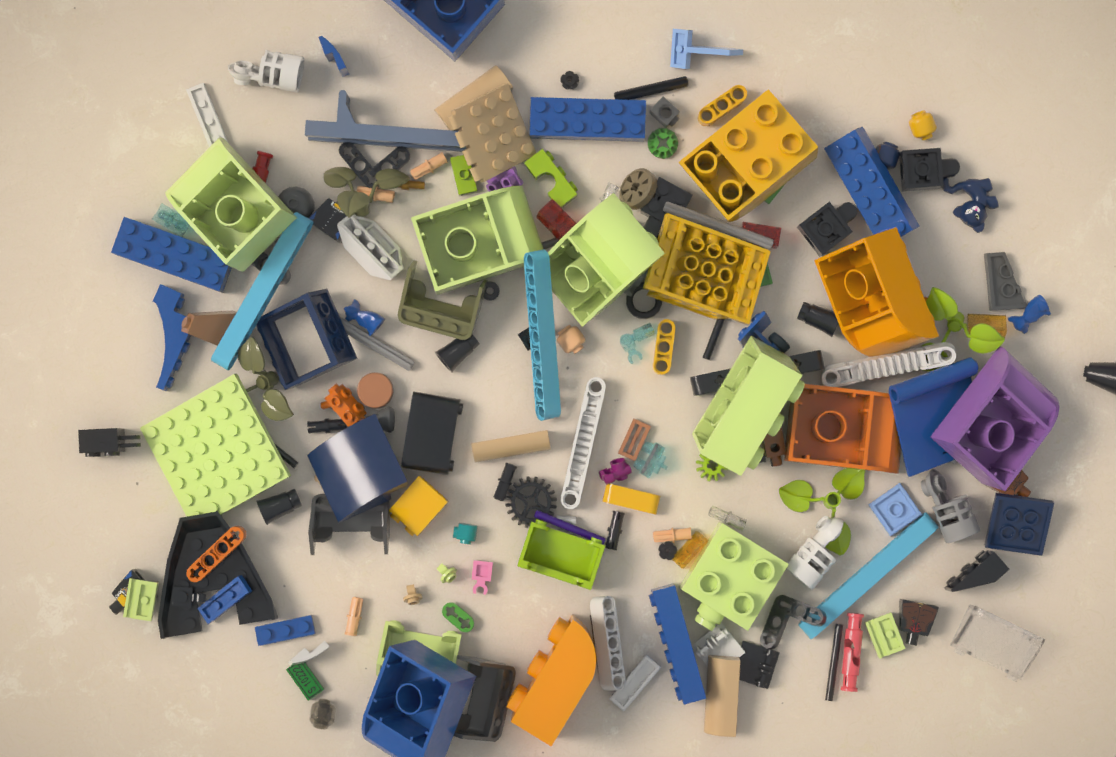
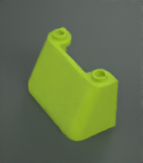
M537 519L535 523L531 522L517 566L591 590L605 545H602V540L591 537V540L576 537L546 527V522Z

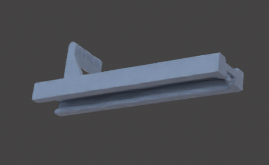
M345 90L339 92L337 122L306 120L305 136L308 137L309 141L350 142L358 145L402 146L413 149L462 152L466 149V146L460 148L455 133L458 131L356 124L349 110L350 98Z

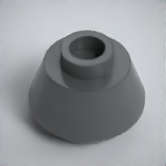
M387 407L379 410V414H376L383 431L391 433L395 427L394 409Z

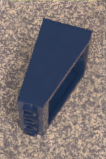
M328 289L308 292L261 316L257 323V330L262 336L264 346L272 359V365L276 369L280 383L285 390L297 387L358 359ZM307 307L330 363L302 376H298L275 321Z

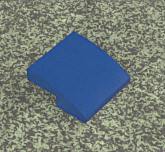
M319 36L318 38L329 62L336 61L342 77L349 75L348 69L336 48L326 38Z

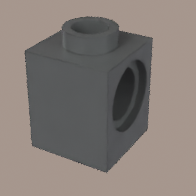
M664 96L649 112L665 128L669 125L673 127L680 119L677 117L680 111ZM667 109L671 112V116L664 118L661 116V111Z

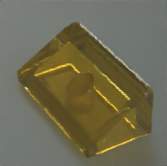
M967 314L969 334L973 326L984 323L995 328L1005 338L1007 333L1006 315Z
M696 531L692 535V540L688 539L672 560L680 568L684 569L708 543V540Z

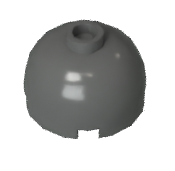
M297 186L289 187L278 196L293 214L298 212L309 218L314 212V200L311 194L304 188Z

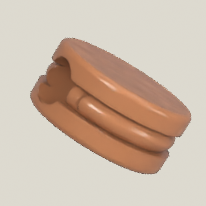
M375 372L365 375L357 387L360 401L371 408L386 406L391 401L394 393L393 384L390 379L381 373Z

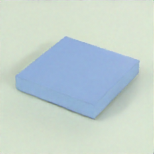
M898 483L868 504L889 536L894 535L922 515L901 483Z

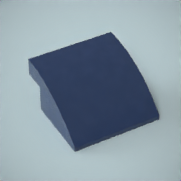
M376 414L340 431L307 455L338 523L391 500L390 493L408 486V481Z

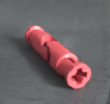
M847 613L849 618L848 628L845 630L842 674L844 675L841 690L857 692L856 682L860 670L863 636L861 625L864 614Z

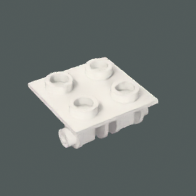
M722 622L713 631H709L692 645L695 653L707 666L708 655L740 657L745 653Z

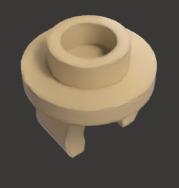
M414 584L406 586L408 595L403 598V601L408 603V605L418 604L419 600L423 598L422 594H416Z

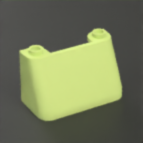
M396 620L385 621L376 663V675H379L389 646L411 640H417L457 664V655L462 635L455 631H447V633L442 634V637L406 631L401 622Z

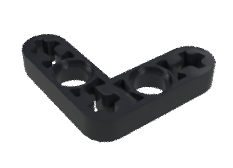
M344 142L339 147L340 156L368 188H372L374 184H368V177L364 175L362 178L361 175L365 174L369 168L371 171L368 173L375 177L376 173L382 170L384 163H390L392 169L399 170L410 160L408 149L401 146L394 149L372 167L352 143ZM352 147L353 149H351V153L354 156H356V154H358L359 156L352 160V158L348 154L343 155V153L345 152L344 148ZM399 151L401 153L406 152V158L404 160L400 158L398 161H396L397 164H399L396 167L394 162L390 160V158L393 157V159L395 160L398 157L397 153ZM357 161L365 162L364 170L358 171L355 169Z
M779 595L772 605L760 637V643L765 648L775 649L780 643L790 616L820 627L826 622V613L821 609L791 597ZM781 601L792 605L791 609L780 605ZM802 605L804 607V613L803 615L798 616L796 614V609L798 606ZM812 613L818 615L820 617V620H816L815 618L809 617V614ZM775 617L781 619V624L778 627L773 626ZM770 629L777 631V633L771 632ZM767 637L773 639V642L769 643L766 641Z

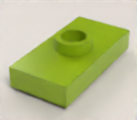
M464 155L451 157L450 161L459 196L476 192V183L470 171L472 166H468Z

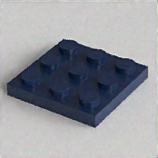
M995 493L984 544L985 548L1043 556L1054 502L1052 500Z

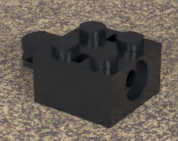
M941 148L902 150L900 152L902 192L940 189L944 186L943 178L954 177L960 170V164L956 159H942Z
M661 177L657 180L655 197L640 212L648 217L644 229L652 233L656 238L659 236L666 214L663 211L665 203L671 202L686 208L693 196Z
M829 201L799 224L797 229L818 256L821 257L853 232L847 224L856 217L857 208L853 203L846 202L835 209Z
M122 428L78 430L79 453H85V457H101V453H104V456H120V452H125L127 447H141V443H125V440L141 438L140 435L125 436V429Z

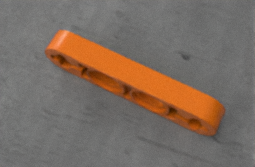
M242 526L230 528L187 569L188 579L191 582H199L204 579L245 540L246 530ZM239 531V538L231 542L229 539L235 535L234 532ZM221 542L228 546L226 553H222L219 550ZM207 555H211L214 558V564L211 566L205 562ZM202 566L204 569H202L198 573L199 576L195 577L193 575L194 570H197Z

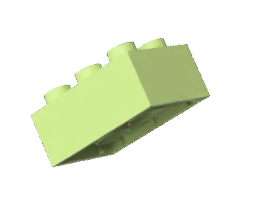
M750 336L692 433L700 454L742 476L747 467L754 470L758 466L764 454V449L759 447L767 434L775 436L784 422V416L780 414L787 400L795 403L805 386V383L800 380L802 377L801 372L789 356Z

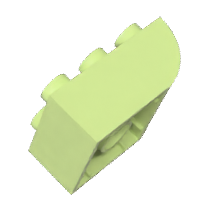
M219 137L165 192L173 207L226 265L242 272L297 218L222 137Z
M511 186L490 191L411 217L437 295L524 267L525 253L543 250L523 186Z
M613 193L573 226L548 252L552 292L583 327L611 305L665 253L659 247L656 237L652 233L647 232L636 220L629 205L621 202Z

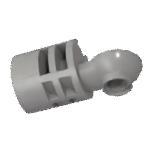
M932 469L926 476V479L921 481V488L925 496H932L935 505L932 509L935 511L936 520L940 524V530L945 543H952L980 532L975 515L971 510L972 507L968 503L967 495L949 499L946 493L947 484L944 477L937 470Z

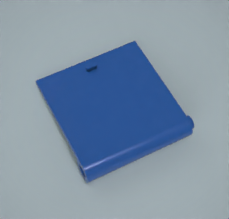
M971 357L889 387L890 401L908 477L955 460L931 436L972 383L971 377L977 374L979 369L978 363Z

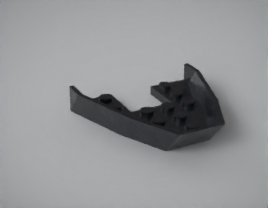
M218 511L179 519L167 558L159 607L158 626L161 639L203 631L200 612L197 609L199 608L198 602L192 601V607L172 606L173 586L193 587V593L222 589L236 577L242 575L252 592L236 603L239 625L278 618L273 601L242 543L204 579L199 582H191L188 579L187 569L230 529ZM234 535L229 540L232 542L234 539L237 538L236 535ZM221 542L219 550L222 553H226L228 546ZM207 555L205 562L211 566L214 564V558L211 555ZM201 566L199 569L194 570L193 575L195 577L199 576L198 573L204 568Z

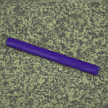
M539 510L535 512V518L591 540V537L602 540V545L605 543L606 538Z

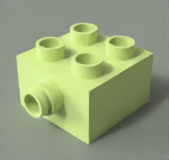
M719 522L679 588L701 601L700 606L696 610L699 614L696 615L694 620L702 626L713 631L716 627L715 625H720L724 617L748 631L789 564Z

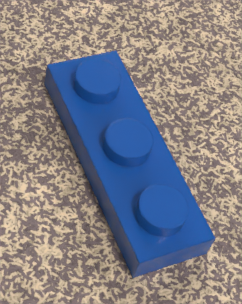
M240 575L197 609L207 624H210L252 592L243 576Z
M312 615L254 627L258 646L316 634Z

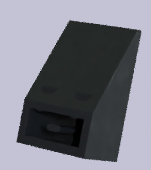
M982 550L975 556L976 560L971 565L967 563L961 568L960 571L962 573L957 577L955 575L946 582L947 586L944 589L956 592L994 583L1010 569L994 551Z

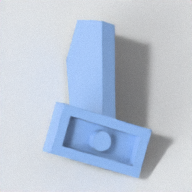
M673 29L670 67L690 69L691 53L727 56L743 55V49L693 46V30Z

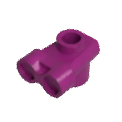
M624 458L612 460L610 462L611 468L599 471L600 478L606 485L615 482V480L623 481L628 478V474L632 473L630 465L625 462Z

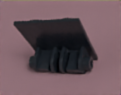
M743 641L741 647L745 653L739 657V680L768 689L780 652Z

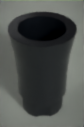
M803 302L797 319L833 337L838 325L834 311Z
M472 334L466 340L454 339L445 347L436 351L435 354L452 373L480 343Z
M295 489L256 501L266 525L302 506Z

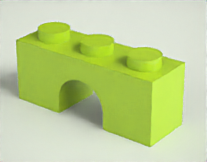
M541 149L524 162V165L535 180L543 175H550L555 179V187L547 194L560 210L577 197L576 191L578 189L572 181L568 183L565 179L566 173L560 166H555L553 163L555 159L551 153Z

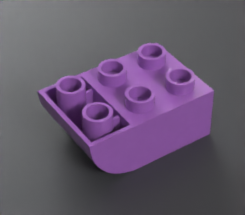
M1000 346L950 410L931 438L980 483L1006 491L1052 430L1059 414V401L1005 348Z

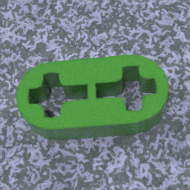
M454 602L444 605L442 614L450 623L462 632L472 630L474 619ZM454 606L456 608L454 612L458 617L456 618L452 614L448 616L446 614L448 612L446 607L451 608ZM461 617L463 620L468 618L470 620V627L462 628V622L458 618Z

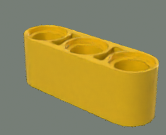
M736 85L704 106L698 114V122L702 126H710L741 105L747 97L746 88L742 85ZM740 91L743 94V98L735 99L733 92ZM720 101L725 102L727 109L720 110L717 103ZM708 112L711 114L712 119L705 121L702 119L701 114Z
M669 319L662 320L657 327L653 370L658 375H665L671 367L675 324ZM662 324H670L672 327L671 332L663 333L661 330ZM666 342L669 345V351L661 352L659 344ZM657 362H665L667 369L664 372L657 370Z
M607 484L602 502L656 515L661 496Z

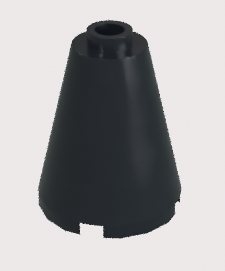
M1090 362L1089 366L1085 365L1083 377H1086V382L1116 395V362Z

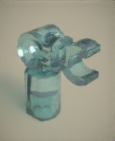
M650 322L633 330L632 334L626 333L620 337L619 342L624 351L628 352V361L633 364L632 356L634 354H637L640 360L642 359V354L635 349L637 346L634 341L640 342L655 334Z

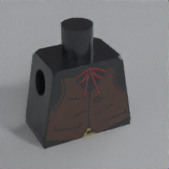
M900 599L899 630L908 632L906 644L917 646L919 635H929L939 609L938 606Z

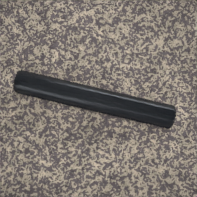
M686 76L617 91L614 93V99L631 100L688 86V79Z

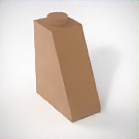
M232 310L188 313L187 317L182 321L181 331L218 346L237 312Z

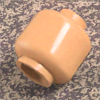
M568 325L558 332L557 342L565 353L573 351L576 354L584 348L582 344L586 339L577 326L571 327V325Z

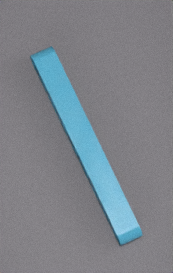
M298 212L294 213L297 218L282 232L212 355L211 361L226 370H230L238 358L240 347L249 339L313 226L314 222Z
M543 249L527 252L524 255L535 411L540 421L556 418L561 414L550 258L548 252Z
M927 512L923 513L816 607L826 613L827 619L824 625L817 627L800 621L798 626L810 639L816 637L933 534L939 526ZM812 613L809 614V617L815 618L816 620H820V617L818 615Z

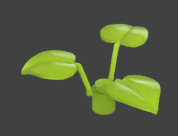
M932 287L926 300L928 309L933 315L934 320L941 321L945 318L948 321V329L941 343L946 342L951 331L958 332L963 328L966 336L971 338L969 341L970 349L977 353H990L1003 344L1005 338L988 324L980 323L973 326L969 334L966 327L967 324L964 323V315L958 312V305L955 300L946 292ZM928 342L922 346L932 345L933 343ZM941 352L943 357H948L946 352ZM941 367L932 368V369H926V370H922V371H928V372H930V371H933V370L938 369V368H941Z
M846 468L837 472L833 477L832 486L838 492H830L825 497L810 498L813 494L812 487L803 480H795L779 488V494L783 503L795 512L807 511L810 502L823 501L824 506L832 510L831 518H834L836 507L841 503L840 494L849 500L856 499L862 494L865 485V470ZM843 522L840 535L825 546L826 549L840 556L847 551L851 541V531L845 522Z

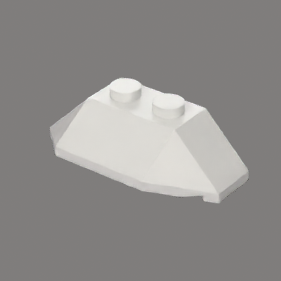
M354 214L350 218L346 216L337 224L344 248L371 276L391 280L404 269L400 247L375 221Z

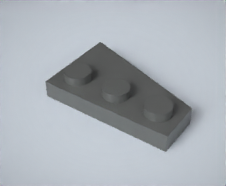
M1006 253L984 254L989 311L1026 308L1027 303L1026 301L1024 302L1020 286L1015 281L1014 272Z

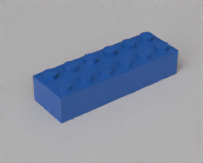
M531 97L530 139L644 142L646 100Z
M863 127L851 131L824 148L873 235L897 227L900 237L920 227Z
M124 217L111 251L112 254L221 293L224 291L232 269L208 246Z
M672 583L651 589L652 594H649L651 606L656 607L657 613H654L657 626L661 625L662 628L659 635L662 644L667 646V650L664 653L667 662L672 664V669H669L673 682H677L678 687L674 688L678 701L682 700L684 705L706 699L676 587Z

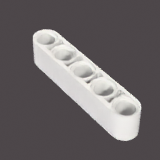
M611 596L593 597L590 602L600 685L604 690H622L625 687L626 680L616 603Z

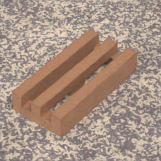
M633 418L618 454L636 461L651 426ZM635 424H638L639 426L635 432V435L630 443L627 452L625 453L623 452V450L626 446V443L631 435V432ZM642 427L646 429L632 456L630 455Z

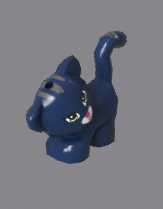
M943 178L944 186L942 188L944 192L954 194L963 189L972 198V200L965 202L963 205L957 206L953 210L954 216L960 218L967 226L972 227L975 232H982L987 218L985 208L996 209L999 207L996 196H988V192L993 190L990 179H968L951 187L949 186V179Z

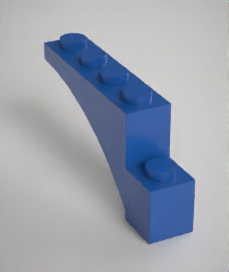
M160 284L152 302L156 303L162 319L165 335V354L161 375L156 388L167 391L174 383L175 378H173L175 371H179L182 365L181 357L183 353L186 354L190 347L188 342L191 335L181 331L182 321L187 316L177 312L184 305V294Z

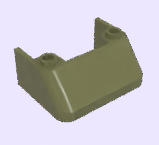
M413 260L407 270L397 316L399 321L405 325L460 340L468 339L473 333L488 280H483L477 296L469 295L465 297L462 306L459 307L425 297V284L413 279L417 261Z

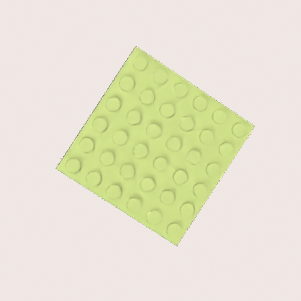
M233 374L140 428L186 516L216 511L222 515L291 476L238 374Z

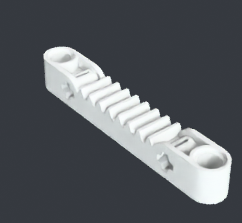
M942 342L895 353L832 364L823 369L822 382L825 386L840 387L867 379L872 380L882 376L888 377L897 373L903 374L912 370L918 371L919 369L926 370L947 366L955 361L956 350L951 343ZM944 350H949L951 352V355L949 357H943L941 355V352ZM834 373L837 377L834 380H830L826 375Z
M599 377L591 378L586 385L561 495V503L567 509L576 508L581 499L606 389L605 382ZM593 382L601 384L602 387L599 392L591 390L590 386ZM570 479L578 480L579 482L570 481ZM573 494L576 497V502L573 505H568L565 502L566 495Z

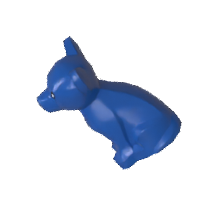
M1037 295L1028 303L1022 316H1011L1008 318V321L1013 323L1016 330L1025 334L1028 332L1030 323L1036 322L1043 315L1049 316L1051 313L1046 300L1041 295Z
M356 299L353 300L351 305L344 307L345 319L348 322L356 320L360 326L367 329L369 336H372L385 321V318L375 312L361 311L360 304Z

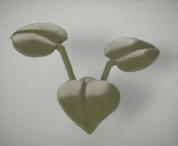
M334 167L323 173L324 182L332 188H341L349 185L351 191H343L337 196V203L348 218L354 214L359 217L369 214V203H372V198L378 185L381 189L389 190L397 188L410 180L409 176L399 170L392 168L383 169L376 173L375 179L377 181L374 182L368 197L365 193L354 191L351 181L356 179V174L353 170L347 167Z
M250 337L240 347L238 360L243 369L246 371L252 370L253 374L260 376L256 380V385L245 390L247 392L256 388L266 390L263 394V399L265 400L261 403L263 413L271 420H286L292 417L294 413L291 411L285 396L279 390L273 389L278 383V376L273 371L266 372L264 370L265 359L255 338Z

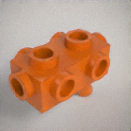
M336 383L328 390L330 394L324 398L326 401L321 402L323 410L332 407L333 411L339 415L348 427L365 419L364 416L367 414L364 406L356 401L352 396L351 390L343 384L338 386Z

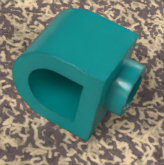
M459 523L458 527L454 526L453 538L459 539L462 544H471L472 541H476L478 526Z

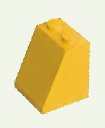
M418 476L389 509L392 513L390 517L397 523L401 521L406 525L404 529L411 536L414 534L419 536L449 501L422 476Z

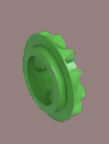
M658 128L650 134L648 149L655 157L668 158L677 150L678 139L675 133L668 128ZM658 138L662 140L669 138L666 142V148L662 146L657 149L660 143Z

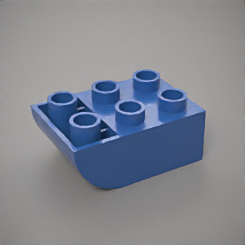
M384 0L454 62L505 5V0Z
M417 640L389 646L363 715L361 729L364 739L391 757H445L476 676Z

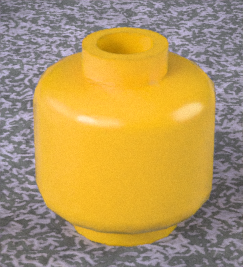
M923 110L911 115L909 126L913 136L922 140L933 137L932 133L936 131L937 127L932 114L926 113Z

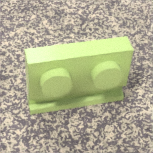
M129 578L123 617L152 621L159 582Z
M891 612L864 622L879 659L905 649Z

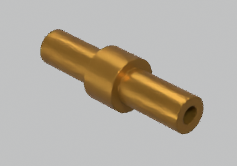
M409 180L398 188H401V190H409V188L425 189V182Z

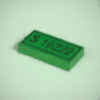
M306 662L291 665L286 669L308 701L324 690V687Z

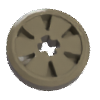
M645 168L632 171L624 179L620 187V201L629 205L632 210L644 207L655 194L657 188L655 175Z

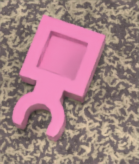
M474 560L472 580H477L473 587L474 594H476L477 587L481 586L484 588L483 594L486 595L488 588L485 581L491 582L493 562Z

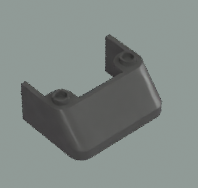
M318 494L314 496L308 530L310 554L315 555L316 542L323 543L330 540L332 532L370 531L371 538L374 541L384 543V554H388L390 538L389 501L338 523L326 495Z
M457 655V659L468 662V672L475 675L476 678L468 712L461 715L454 736L460 739L495 742L502 735L508 710L506 707L507 701L511 696L516 675L515 668L477 657Z

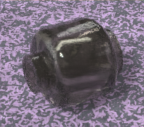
M320 699L319 702L313 703L309 717L313 727L328 729V726L333 725L336 712L335 706L326 699Z

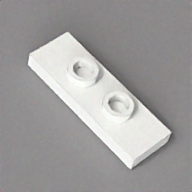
M645 655L625 679V687L622 690H616L609 700L622 711H625L660 670L661 666L648 655Z

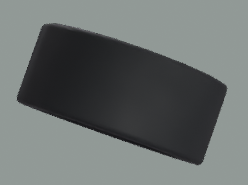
M641 282L636 287L631 297L628 295L626 297V306L629 312L639 319H648L655 316L662 306V301L655 299V305L650 311L641 312L634 307L633 297L637 291L644 289L645 282Z

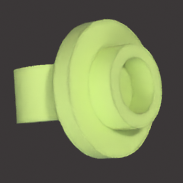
M441 564L437 568L443 575L440 579L442 583H450L456 578L457 570L454 567L448 569L445 565Z

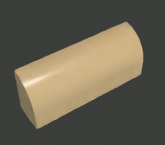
M495 65L434 110L449 130L457 131L458 129H452L448 119L452 115V110L503 84L508 83L511 91H513V86L499 67Z
M547 430L471 443L475 463L551 450Z
M708 655L704 732L707 734L736 737L740 675L739 657Z

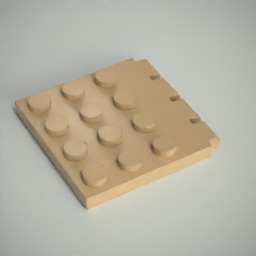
M508 83L452 110V115L448 117L452 129L459 130L455 133L460 148L466 146V149L462 152L468 166L474 165V167L470 168L475 182L479 180L480 182H485L536 154Z

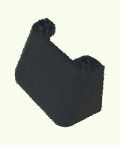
M413 391L401 468L449 475V471L453 472L454 460H451V452L458 414L462 415L463 403H460L461 399Z

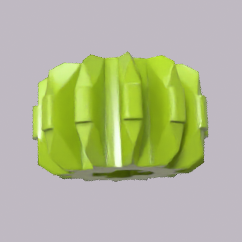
M702 454L699 455L703 462L696 461V464H702V467L697 468L696 471H704L700 475L701 478L708 474L707 481H711L712 475L714 480L718 481L717 474L721 477L725 476L721 469L728 470L727 468L717 463L716 469L712 471L711 468H707V464H710L708 461L711 459Z

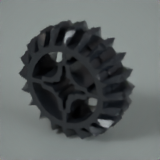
M529 476L526 478L527 483H524L522 478L519 479L520 486L513 483L516 490H508L513 495L512 497L506 496V499L511 500V503L505 504L506 507H512V510L507 512L508 514L515 513V516L511 519L514 521L518 517L520 519L518 525L525 521V528H528L529 522L535 523L536 519L540 520L538 518H526L530 510L538 509L554 516L550 508H557L556 505H551V501H557V498L550 497L555 491L548 492L547 490L551 485L542 486L545 482L544 479L541 480L540 484L537 483L538 477H534V482H530ZM527 486L536 487L530 496H526L519 491ZM541 490L547 497V507L538 502V495ZM537 493L534 502L537 503V505H539L540 508L537 506H532V508L529 507L528 511H526L528 507V502H526V500L522 497L527 499L528 497H533L534 494ZM516 497L525 504L522 514L516 509Z

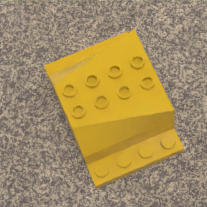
M666 213L657 239L659 247L665 254L648 269L643 286L644 289L649 290L646 296L711 319H732L746 325L750 324L771 251Z

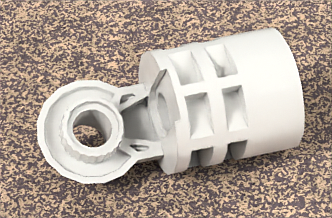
M265 50V55L261 58L260 67L253 65L251 62L240 60L229 64L228 71L234 77V82L238 85H249L252 80L258 81L259 86H269L270 88L298 92L303 76L304 57Z
M822 517L816 524L818 533L813 539L808 537L805 544L787 562L789 565L786 569L811 590L815 588L823 578V575L837 561L824 547L840 535L844 522L841 518Z

